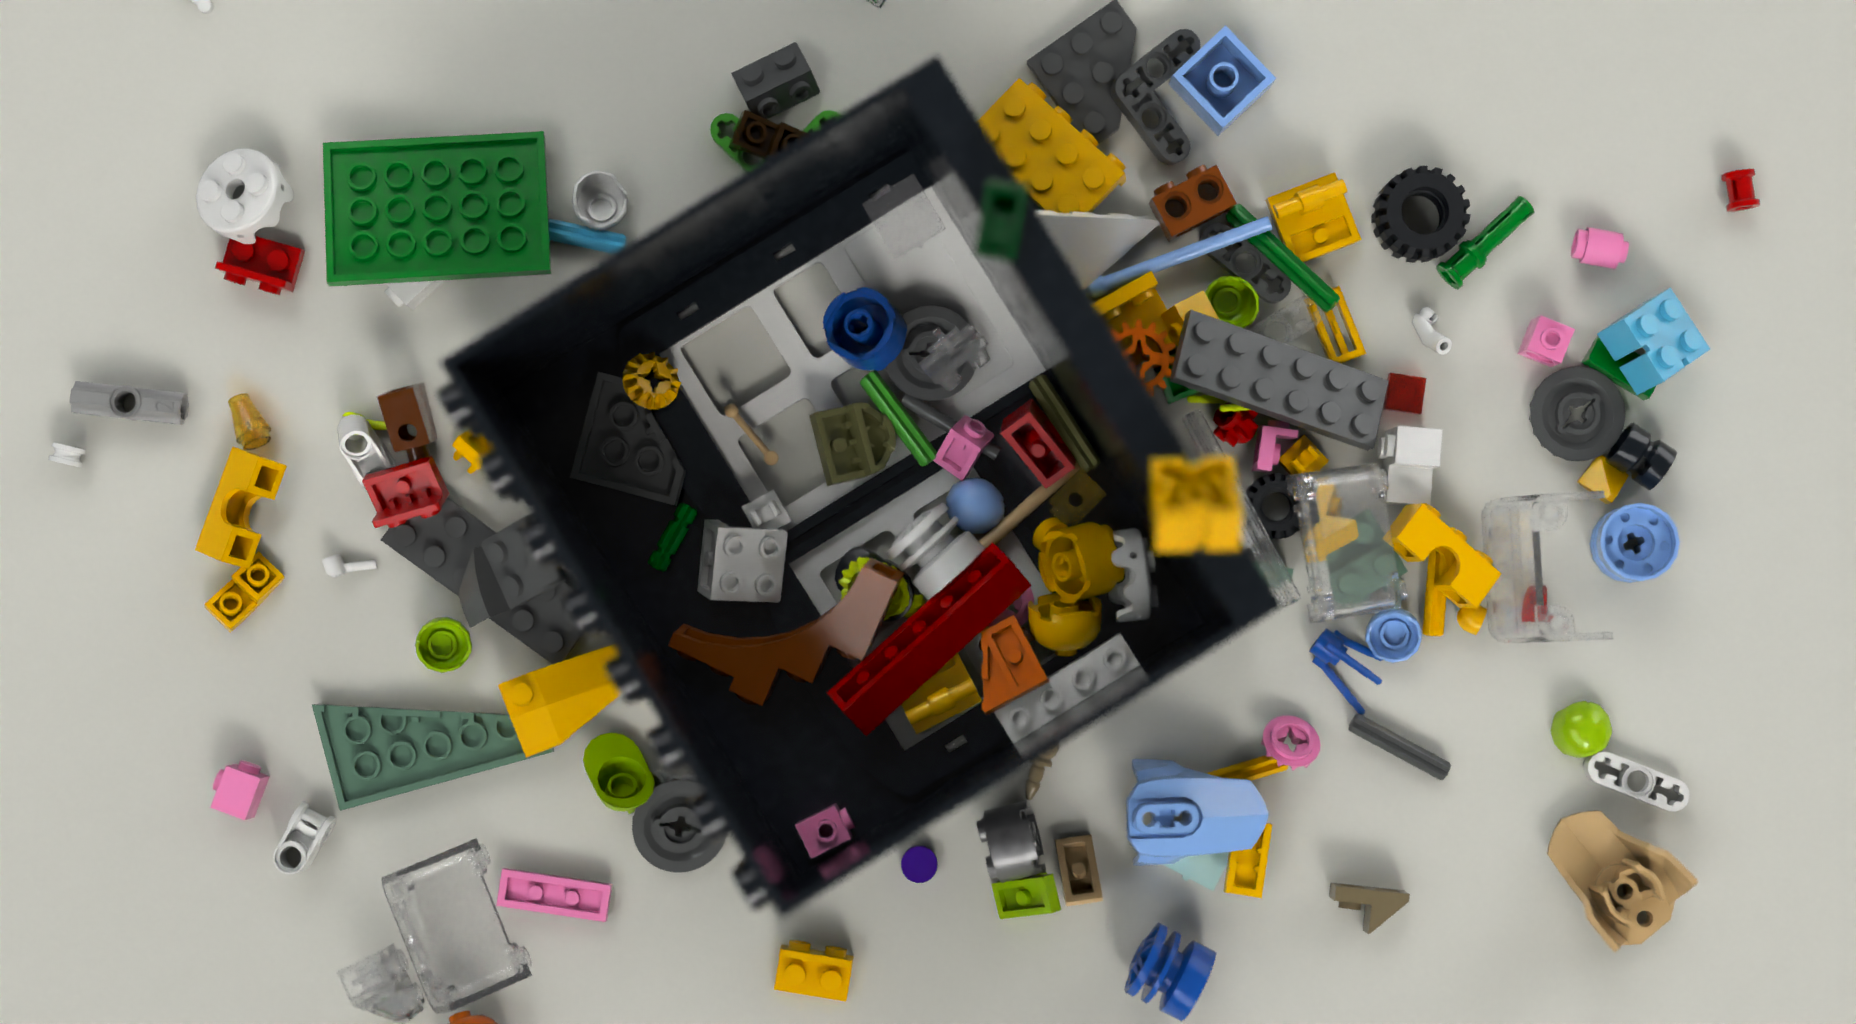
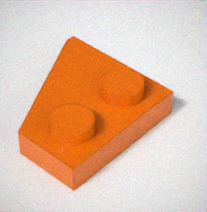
M1015 615L981 632V650L983 651V662L981 664L983 680L982 710L986 715L1050 682Z

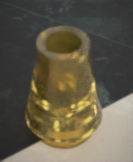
M243 393L228 400L236 442L241 444L244 450L257 449L267 444L271 440L269 434L271 427L252 403L249 395Z

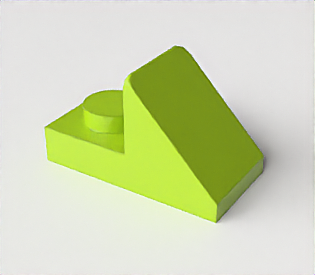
M1045 872L1004 883L1000 881L991 883L1000 919L1050 914L1062 910L1053 873L1047 874Z

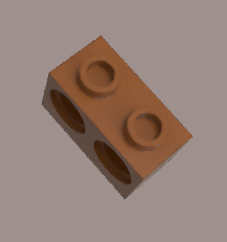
M1205 164L1186 174L1188 180L1176 186L1173 181H1170L1153 191L1155 196L1151 198L1149 206L1156 219H1158L1168 242L1219 217L1237 204L1217 165L1209 169L1206 168ZM1201 184L1211 185L1216 191V198L1210 201L1202 199L1197 191L1198 186ZM1171 200L1180 202L1183 205L1184 214L1180 217L1170 216L1165 210V203Z

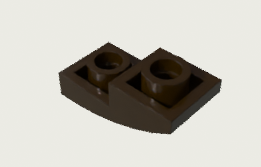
M744 110L740 115L729 145L767 160L808 133L783 122L776 124Z

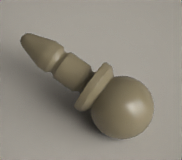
M1059 746L1032 762L1033 764L1028 774L1029 779L1026 780L1025 797L1027 800L1033 799L1039 790L1040 781L1045 771L1044 766L1052 767L1051 759L1057 754Z

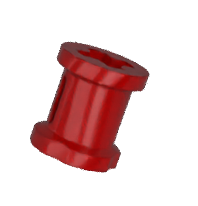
M1755 169L1736 170L1721 175V180L1726 182L1729 204L1726 205L1727 212L1748 210L1760 206V200L1755 198L1752 177L1755 176Z

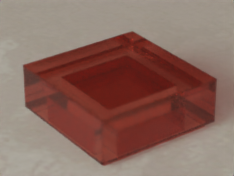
M1389 373L1383 410L1420 415L1422 413L1426 378Z

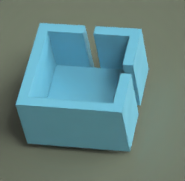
M1671 287L1643 302L1597 333L1614 361L1641 347L1645 350L1646 353L1619 367L1636 395L1666 381L1686 365L1710 350V347Z

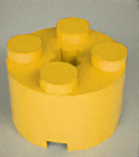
M1086 522L1051 531L1042 540V542L1047 541L1045 553L1039 552L1038 554L1040 575L1049 592L1056 591L1062 597L1058 600L1063 603H1074L1108 593L1115 587L1117 582L1122 581L1124 578V568L1116 567L1111 561L1112 553L1117 548L1114 543L1113 531L1108 525Z

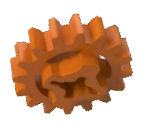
M1137 319L1135 327L1131 329L1126 321L1122 322V333L1119 334L1111 329V332L1118 343L1131 337V345L1124 351L1127 358H1131L1134 355L1137 344L1139 345L1141 357L1147 358V362L1142 364L1138 372L1142 382L1144 383L1145 373L1151 368H1161L1159 374L1154 379L1144 383L1153 397L1154 386L1161 390L1167 387L1163 377L1170 378L1172 370L1168 367L1173 365L1175 357L1169 356V352L1176 345L1175 343L1165 344L1164 340L1168 332L1165 330L1159 335L1154 332L1156 323L1154 322L1149 325L1148 329L1143 328L1141 319ZM1146 338L1153 341L1158 346L1160 352H1153L1146 345ZM1130 361L1131 364H1132V366L1134 367V369H1135L1136 372H1137V368H1135L1134 362Z

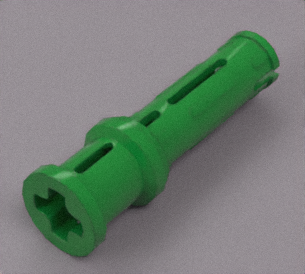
M1518 196L1510 206L1501 212L1471 241L1466 240L1458 245L1459 250L1446 262H1440L1436 266L1440 276L1454 289H1460L1463 286V280L1476 268L1481 269L1486 264V257L1535 213L1532 205L1522 196Z

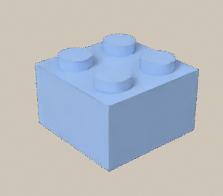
M1225 25L1172 75L1169 85L1219 136L1272 86L1276 77Z

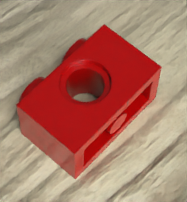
M1030 399L1003 419L1001 435L1045 489L1075 469V458L1051 421L1033 399Z

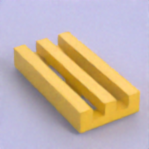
M1340 286L1332 290L1340 297L1336 305L1354 347L1353 351H1348L1333 311L1324 312L1341 356L1337 357L1316 304L1310 298L1305 299L1304 303L1326 358L1338 363H1344L1365 355L1366 351Z

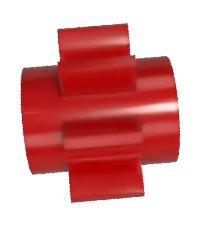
M1218 408L1213 418L1218 427L1213 431V434L1222 442L1226 441L1232 447H1235L1237 443H1247L1256 434L1258 425L1252 419L1258 413L1253 410L1221 412Z

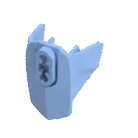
M1132 760V769L1137 784L1127 797V839L1138 852L1137 856L1133 859L1134 866L1174 864L1187 856L1252 849L1258 841L1267 823L1269 813L1262 796L1250 780L1217 777L1185 768L1172 760ZM1146 812H1150L1151 822L1146 826L1142 818ZM1182 813L1180 822L1174 820V815Z

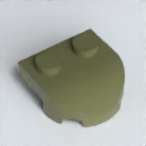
M856 402L848 406L815 412L809 415L827 486L865 478L879 472L886 467L891 453L895 451L896 434L891 421L885 414L881 415L877 410L870 407L868 403Z

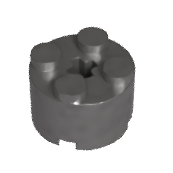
M1028 800L985 810L984 818L977 821L980 840L982 843L988 842L990 856L986 857L989 876L991 879L998 877L1001 883L1046 872L1045 864L1038 865V856L1044 855L1035 816L1034 814L1027 815L1025 809L1031 806Z

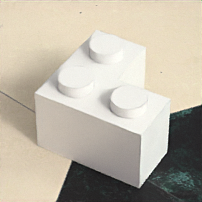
M1397 426L1385 431V437L1379 438L1378 458L1383 459L1382 473H1377L1375 493L1376 495H1381L1380 504H1431L1433 468L1440 467L1443 429Z

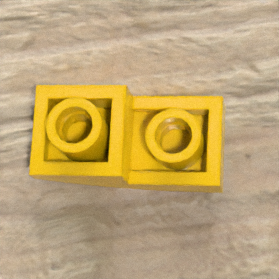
M259 551L254 555L249 569L240 567L231 576L232 580L204 604L205 609L230 633L285 578Z

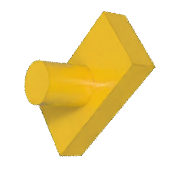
M1266 823L1261 836L1252 849L1229 852L1223 889L1225 893L1262 898L1273 824Z

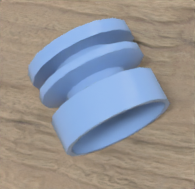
M1636 503L1613 509L1601 517L1592 530L1589 545L1592 559L1602 573L1613 580L1631 583L1653 579L1667 571L1677 558L1680 540L1677 527L1667 513L1654 505ZM1627 536L1629 539L1636 538L1638 541V545L1633 547L1634 551L1632 549L1625 550L1623 544L1628 541Z

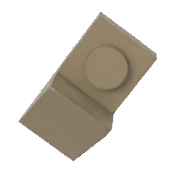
M1330 882L1329 897L1334 901H1339L1338 907L1344 909L1360 910L1361 904H1365L1363 931L1370 934L1409 902L1410 894L1404 890Z

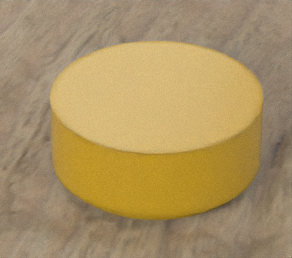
M1056 517L1044 520L1034 532V547L1040 552L1045 553L1047 541L1042 542L1044 536L1051 531L1068 526Z

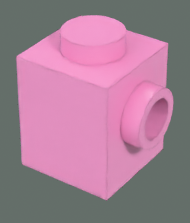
M240 760L239 765H227L225 770L221 769L214 780L213 790L216 791L210 808L243 820L254 818L270 776L260 773L261 767L251 762Z
M837 803L797 822L795 827L812 859L850 840L853 836L850 830L855 828V825L846 807L840 810Z

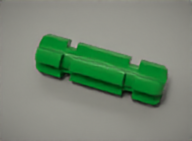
M685 503L678 505L673 514L675 516L674 520L669 521L657 543V551L653 550L648 559V564L659 571L664 572L667 570L672 560L670 559L671 554L675 555L689 530L686 528L687 525L692 524L697 515L696 509Z

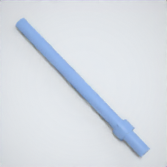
M1269 217L1260 218L1103 277L1101 275L1085 291L1089 297L1093 296L1096 299L1107 295L1108 290L1132 282L1150 271L1154 274L1273 230Z

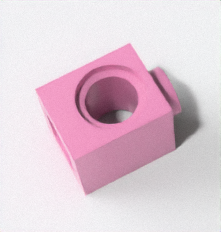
M1540 315L1530 321L1517 354L1549 367L1556 366L1562 363L1575 329Z

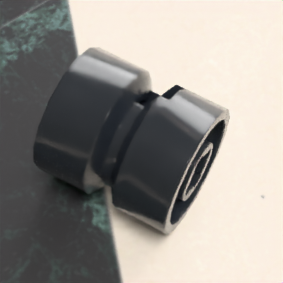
M1633 422L1622 431L1617 442L1610 448L1605 461L1622 473L1630 471L1632 480L1651 490L1668 472L1676 458L1677 451L1661 440L1652 442L1651 434Z

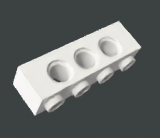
M1117 633L1049 675L1048 679L1050 682L994 711L1014 744L1137 668L1140 664L1121 633Z

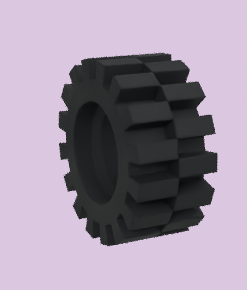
M1273 473L1258 478L1245 491L1246 495L1242 500V514L1245 516L1248 526L1254 530V533L1264 536L1266 539H1282L1294 535V533L1304 527L1303 524L1308 521L1310 516L1308 511L1311 509V502H1308V491L1303 489V484L1299 480L1296 481L1293 479V476L1288 474ZM1272 492L1282 493L1290 503L1288 515L1279 521L1269 519L1262 509L1264 498Z

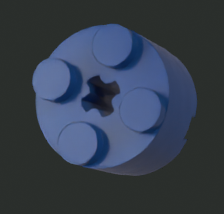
M856 288L857 290L844 292L838 295L829 304L823 318V329H825L826 341L829 347L849 365L857 369L874 371L885 369L899 355L905 343L907 325L902 315L881 293L870 288Z

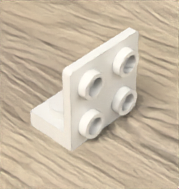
M705 519L697 591L710 600L778 603L781 600L787 531L769 528L730 527L719 520Z

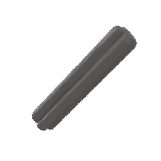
M1356 714L1349 724L1348 729L1350 732L1437 779L1443 780L1450 770L1451 764L1448 761L1361 714Z

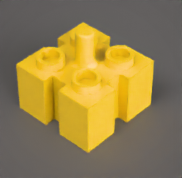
M1201 457L1200 465H1185L1184 458L1151 459L1149 498L1151 516L1153 517L1155 552H1189V550H1197L1200 544L1205 545L1206 551L1239 550L1242 510L1239 491H1236L1237 476L1234 457Z

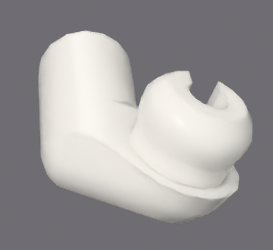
M1423 307L1419 314H1414L1412 321L1422 344L1440 355L1447 354L1452 347L1451 340L1435 331L1432 325L1438 321V315L1434 314L1431 308Z

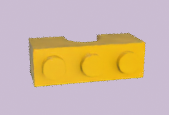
M232 446L195 550L219 561L249 569L262 535L253 531L250 527V510L253 504L262 497L275 500L287 466Z
M1426 503L1405 505L1381 539L1407 562H1422L1433 549L1438 551L1443 560V571L1434 586L1459 608H1477L1501 576V573L1492 566L1493 560L1484 552L1474 550L1466 543L1467 537L1460 530L1447 526L1440 519L1441 514L1431 505Z

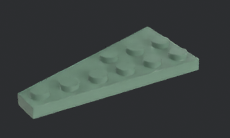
M312 704L340 811L554 752V748L526 758L509 714Z

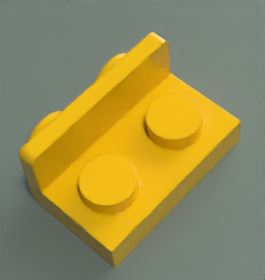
M789 940V945H781L774 990L847 1001L854 956L847 955V949L825 946V951L810 949L811 943L800 940Z

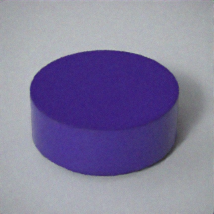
M923 845L910 847L903 854L901 860V869L904 876L915 883L929 881L935 875L938 867L935 853Z

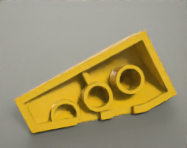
M613 644L498 684L526 758L561 745L579 728L598 715L607 705L621 696L604 667V663L619 655Z

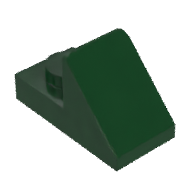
M987 179L975 255L1015 261L1029 185Z

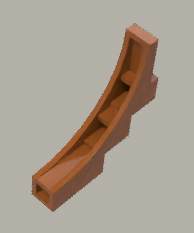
M870 558L862 567L849 592L838 604L818 619L799 628L767 637L736 638L708 633L683 624L673 633L668 646L676 649L678 655L687 660H699L709 665L710 669L718 675L734 677L729 690L736 693L737 697L747 704L763 706L772 695L782 669L787 671V675L793 680L813 683L820 675L832 646L837 648V652L845 658L851 660L858 658L863 661L871 651L904 573Z

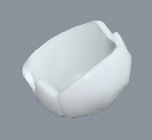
M595 170L583 175L575 184L572 196L573 209L576 216L587 227L605 231L617 226L627 214V192L612 173Z

